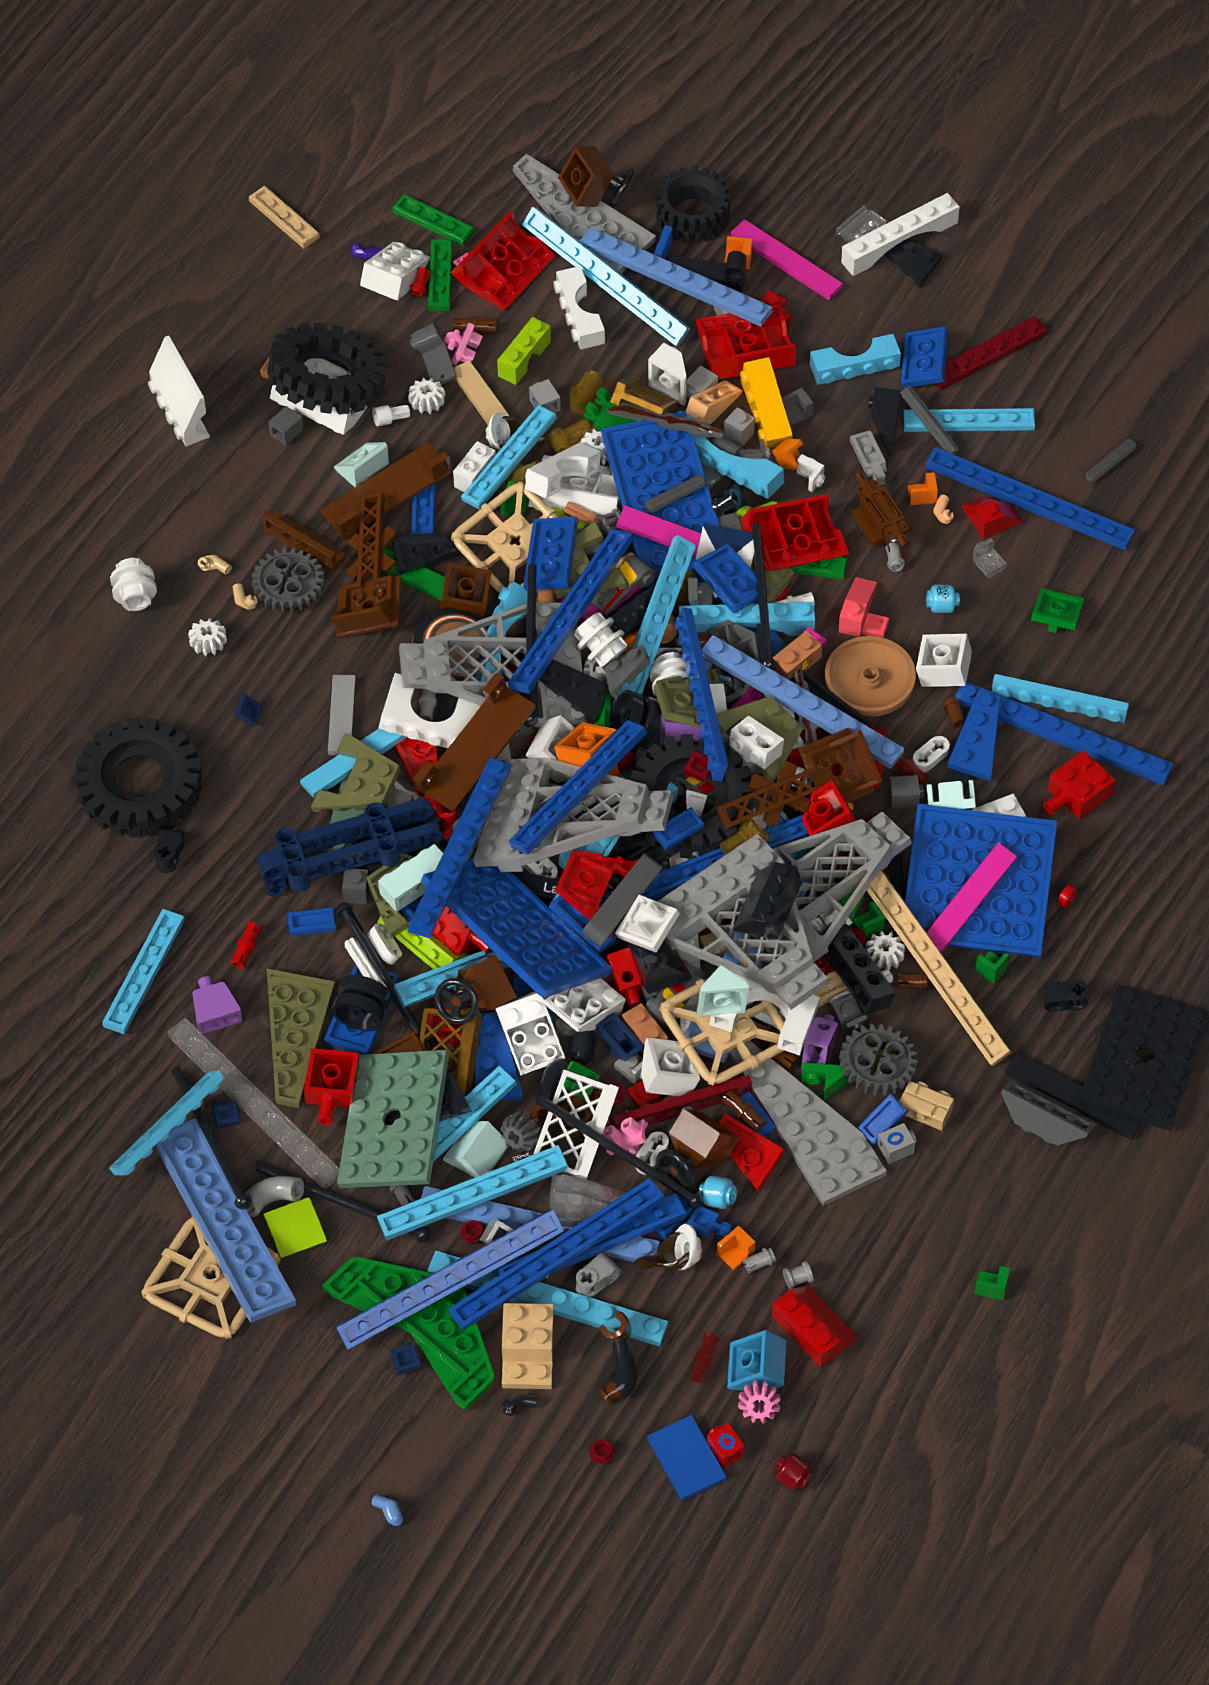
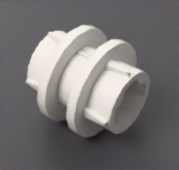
M139 558L124 559L116 564V570L110 576L111 586L113 587V599L122 604L128 611H139L151 605V599L157 593L156 583L154 582V570L150 566L145 565Z
M596 613L588 618L576 629L574 635L580 641L577 645L579 650L588 647L592 652L587 658L588 661L596 660L602 667L615 660L627 648V644L621 638L624 635L623 630L621 629L614 633L610 629L614 620L611 617L605 619L601 613Z
M675 652L665 653L653 662V667L649 671V677L653 683L652 692L656 697L654 686L657 680L681 676L682 678L689 677L686 675V662L681 654Z

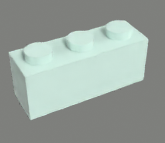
M434 844L428 849H423L417 856L403 862L400 867L391 873L385 874L378 880L380 895L396 912L424 894L427 887L421 882L423 874L436 870L443 855L442 851Z

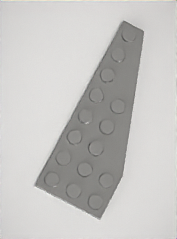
M525 154L513 166L515 175L547 215L577 240L580 241L588 229L592 227L645 251L656 241V235L602 201L599 202L597 207H577L559 181V174L528 154ZM598 255L621 274L627 269L623 265Z
M752 1042L745 1044L753 1056L762 1052ZM737 1048L730 1051V1057L735 1065L745 1061ZM772 1058L758 1064V1067L753 1070L748 1069L741 1073L743 1077L750 1076L752 1093L762 1109L776 1125L778 1135L822 1206L886 1176V1169L864 1134Z

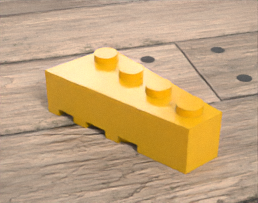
M770 358L745 362L743 370L740 372V381L751 408L752 416L755 417L760 443L763 442L765 449L777 447L787 438L792 439L793 435Z

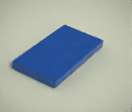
M577 516L533 519L523 585L525 591H527L528 565L530 564L537 566L536 590L569 588L578 527Z
M355 963L351 975L363 976ZM387 971L393 983H399L401 979L400 974ZM392 997L389 1001L387 1009L384 1011V1015H386L389 1005L392 1001ZM333 1016L323 1041L324 1044L359 1053L360 1055H368L371 1052L380 1027L374 1031H361L342 1024Z

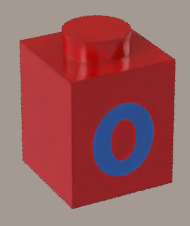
M729 1423L723 1426L718 1425L710 1430L707 1435V1443L723 1469L744 1457L745 1446Z

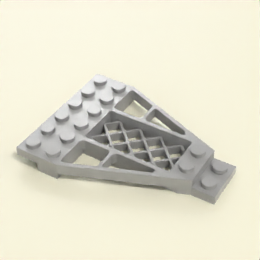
M536 602L537 637L535 642L562 603ZM527 604L425 639L423 644L401 643L399 655L403 688H419L435 693H448L482 706L486 698L477 694H484L482 690L494 674L502 672L511 679L513 673L506 666L512 662L518 668L521 661L516 656L520 652L526 656V638L505 637L502 621L526 613ZM491 624H496L497 637L460 636ZM576 624L553 660L582 672L581 654L577 648L579 640L574 635L578 628ZM464 649L472 650L469 653H467ZM485 649L494 650V651L490 654V653L487 652ZM454 650L463 657L459 663L449 656ZM508 650L516 651L513 654H511ZM476 651L486 658L481 664L472 657ZM498 651L507 658L503 664L493 657ZM466 661L476 668L471 674L462 667ZM488 661L497 668L493 674L483 667ZM458 671L465 679L463 681H456L451 675ZM479 671L487 680L479 682L473 676ZM538 680V722L534 725L535 727L540 728L546 719L560 715L575 728L582 722L588 723L587 717L579 710L575 711L571 707V703L562 696H557ZM515 691L519 695H525L524 692Z
M545 757L504 760L503 762L511 764V771L484 825L473 861L476 867L498 866L500 872L523 871L524 865L608 837L631 836L648 831H665L674 796L671 790L649 791L645 784L607 774L599 782L603 784H597L543 839L553 840V843L532 850L527 855L511 848L509 840L562 787H547L552 770L573 776L581 767ZM617 801L620 802V803H619L618 805H616L615 807H613V808L610 807L611 805H613V804L616 803ZM595 802L598 803V805H596L592 809H588V807H590ZM604 810L607 811L605 814H603V815L600 816L599 818L596 816V815H598L599 813H601V812L604 811ZM582 811L585 812L583 815H581V816L578 817L577 819L575 818V816L578 815L579 813H581Z
M883 812L867 823L861 819L772 848L789 865L797 866L801 880L802 877L813 878L812 883H802L799 892L811 891L810 897H799L798 892L795 900L797 904H808L802 910H799V914L814 962L829 952V944L877 874L888 866L895 855L912 844L910 837ZM819 845L799 860H794L789 855ZM839 851H850L849 857H838ZM855 851H856L861 857H854ZM820 864H832L831 870H820ZM848 864L847 870H836V865ZM853 864H864L859 869L852 870ZM818 878H829L828 884L817 883ZM834 878H845L838 884H833ZM855 890L845 906L842 907L838 901ZM816 891H827L820 897H815ZM792 906L786 919V924L795 933H798L799 926ZM832 906L839 914L827 932L821 936L808 923ZM783 934L782 940L789 941ZM752 935L756 940L761 939V936ZM766 937V940H777V939H772V938H767V937ZM764 947L770 954H774L775 948ZM780 948L779 954H784L791 948Z
M756 834L657 901L677 909L680 913L664 941L672 950L679 949L718 967L722 965L732 973L762 985L766 991L777 995L792 1010L830 982L828 977L814 963L796 900L793 903V910L799 926L798 933H795L785 922L778 940H766V937L762 936L760 940L750 939L751 934L746 933L744 939H734V934L741 932L734 931L733 927L739 916L740 907L743 906L757 872L774 862L784 863L776 852ZM721 919H732L731 925H720ZM706 927L718 938L704 949L686 943L687 940ZM783 934L789 941L782 940ZM726 947L744 967L716 956L714 953ZM748 947H759L758 953H747ZM764 947L775 948L774 954H763ZM780 948H791L786 953L779 954ZM761 961H771L764 968L760 967Z

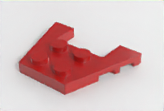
M573 850L555 892L588 920H591L600 909V901L612 874L616 873L625 877L639 859L630 861L623 860L619 856L617 858L603 857L602 854Z

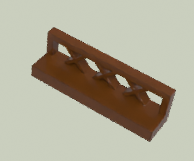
M265 511L262 515L264 532L287 546L294 548L297 552L303 550L304 556L311 553L312 559L317 558L318 564L330 572L334 573L347 559L345 552L279 512L271 515Z

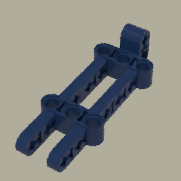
M420 798L388 808L376 802L369 804L363 815L299 833H296L291 828L280 829L275 835L277 848L261 853L257 860L266 893L272 897L282 895L287 887L285 878L288 879L292 890L303 892L310 887V880L377 861H380L384 866H394L400 861L401 854L440 843L443 839V833L440 825L437 823H428L396 833L393 830L425 821L432 817L434 809L430 800ZM368 836L372 838L368 841L304 858V854Z

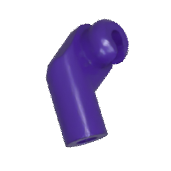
M355 243L351 246V254L355 258L370 259L382 250V248L362 249L363 246L360 243Z

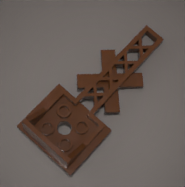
M382 492L361 496L359 534L355 533L347 542L349 546L358 551V558L345 571L353 579H357V583L343 585L342 588H339L338 611L331 616V620L337 626V638L400 626L402 577H392V575L381 577V569L388 573L397 564L382 551L398 535L389 526L383 530L385 496ZM377 502L371 510L368 509L369 503ZM375 519L376 522L369 529L368 524ZM374 537L375 540L370 543L369 541ZM372 574L373 581L365 583V580Z
M846 728L798 748L806 770L795 775L798 766L784 761L776 783L754 773L748 787L756 790L755 792L716 807L724 828L727 829L763 813L765 814L762 821L775 827L779 821L784 804L800 812H808L811 802L809 798L804 796L811 794L831 780L834 781L847 803L875 792L873 785L882 782V779L862 730L851 734L850 729ZM832 765L837 769V776L833 775L831 771ZM808 775L813 787L805 784ZM792 784L797 786L795 792L790 790ZM767 796L771 797L770 801L766 800ZM749 799L758 802L755 812L746 808ZM731 807L738 810L734 821H730L726 808Z

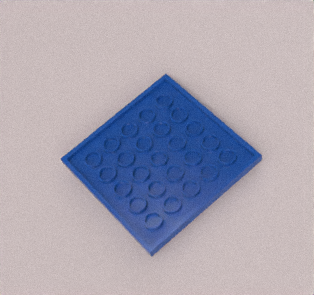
M918 804L905 903L927 932L997 843H1000L1015 854L1017 859L947 946L1041 958L1057 821Z

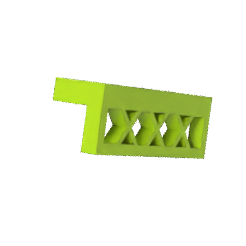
M399 910L398 912H399V913L402 915V917L408 922V926H409V923H410V922L407 920V918L404 916V914L401 912V910ZM380 916L377 923L385 926L382 917ZM407 928L395 936L432 969L469 956L467 953L458 956L434 935L429 939L410 933Z

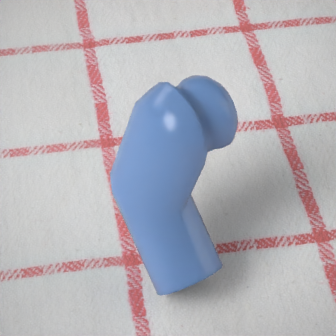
M378 1494L374 1495L372 1505L383 1510L388 1523L393 1526H399L403 1522V1515L398 1502Z

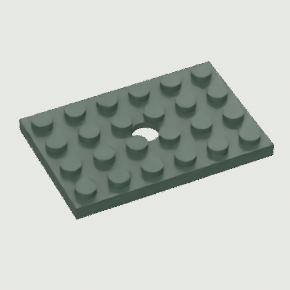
M447 1050L359 1055V1069L355 1084L353 1104L349 1107L337 1185L340 1188L430 1184L450 1055ZM390 1111H400L401 1117L396 1119L393 1125L385 1124V1117Z

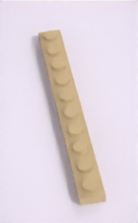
M881 870L868 887L867 892L991 1066L996 1065L1012 1053Z

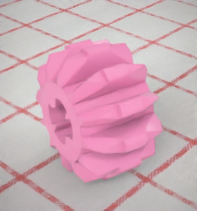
M755 1380L753 1381V1387L746 1384L744 1386L745 1392L739 1393L741 1401L738 1403V1407L744 1410V1418L751 1416L752 1423L757 1418H760L763 1424L766 1422V1417L773 1420L775 1417L774 1412L780 1410L778 1402H780L781 1397L779 1394H775V1386L767 1388V1381L759 1385Z

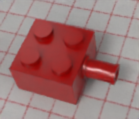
M1083 750L1050 775L1048 790L1054 796L1045 801L1043 807L1047 813L1053 815L1054 812L1065 805L1078 819H1081L1113 795L1115 779Z
M447 906L445 907L433 933L436 938L458 956L474 950L476 946L486 954H490L493 951Z
M311 1048L304 1095L306 1104L321 1105L318 1123L331 1125L333 1123L335 1107L349 1108L353 1104L359 1069V1053Z

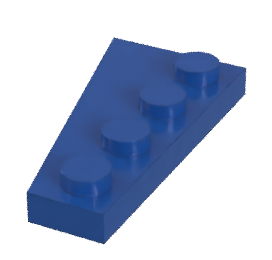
M978 690L948 761L947 768L991 782L1000 696Z
M481 1013L483 1017L476 1058L475 1088L500 1066L517 1084L500 1101H523V1094L512 1054L497 1013Z

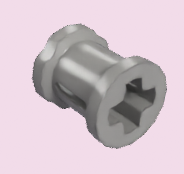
M807 1261L802 1262V1265L789 1270L787 1268L783 1269V1276L789 1289H794V1286L807 1281L809 1283L814 1281Z

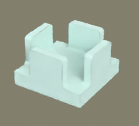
M968 780L969 799H964L962 782L939 783V802H934L932 784H927L928 805L958 809L976 808L974 781Z

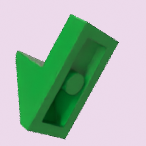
M803 1062L801 1082L810 1085L825 1084L824 1100H826L849 1083L850 1075L843 1076L844 1068L839 1065Z

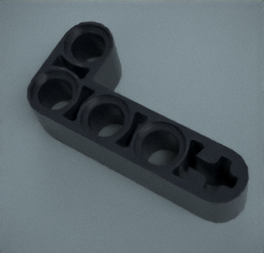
M740 251L728 253L726 263L677 256L665 258L667 261L735 291L741 292L743 289L747 257Z

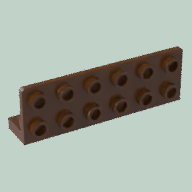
M425 443L328 504L320 512L339 536L346 540L360 530L361 496L382 492L385 496V515L452 473L450 458L445 451L438 454L430 443ZM377 502L369 503L368 509L371 510Z
M498 673L494 674L482 690L486 698L485 702L438 762L433 765L426 761L413 778L419 791L452 812L457 810L477 784L489 757L496 759L536 708L534 703L508 688L504 677Z

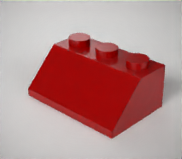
M809 1285L790 1289L772 1303V1317L820 1368L858 1339L857 1335Z

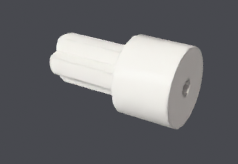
M388 405L374 407L372 410L374 423L378 427L389 425L393 420L408 418L410 416V409L408 405L391 408Z

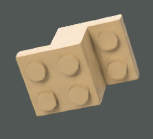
M504 1303L502 1388L552 1389L553 1304Z

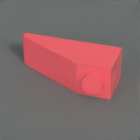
M855 577L839 617V633L856 637L861 636L877 582Z

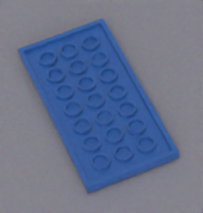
M686 411L673 414L676 417L686 416L688 418ZM672 416L655 417L664 419L669 424L683 423L671 418ZM648 420L601 429L600 434L622 510L625 505L698 533H702L703 524L720 527L716 512L712 507L711 495L693 435L686 431L662 428L656 422ZM697 475H702L705 479L704 487L653 513H650L645 506L647 500ZM632 533V545L635 555L655 570V580L658 579L670 547ZM692 555L685 576L692 575L694 569L692 566L696 556Z
M474 858L467 861L446 906L543 999L610 975L612 967L511 872H500L498 866L476 867L473 861ZM435 871L423 874L421 882L426 887Z

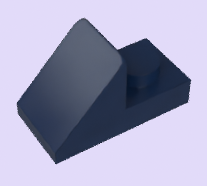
M615 1013L596 1025L595 1030L610 1046L611 1056L626 1062L644 1049V1045Z

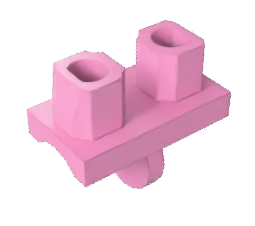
M468 323L462 336L459 330L446 334L444 340L448 344V349L453 350L456 347L452 358L453 364L457 365L459 360L464 363L467 361L472 362L476 352L467 348L466 345L477 349L483 337L473 331L475 325Z
M629 1117L621 1123V1129L617 1130L612 1125L605 1127L603 1135L613 1140V1142L625 1150H629L632 1154H637L641 1149V1144H644L646 1141L645 1128L648 1126V1123L644 1119L636 1122L632 1117ZM608 1149L606 1150V1152L610 1156L614 1155L613 1152L609 1151Z

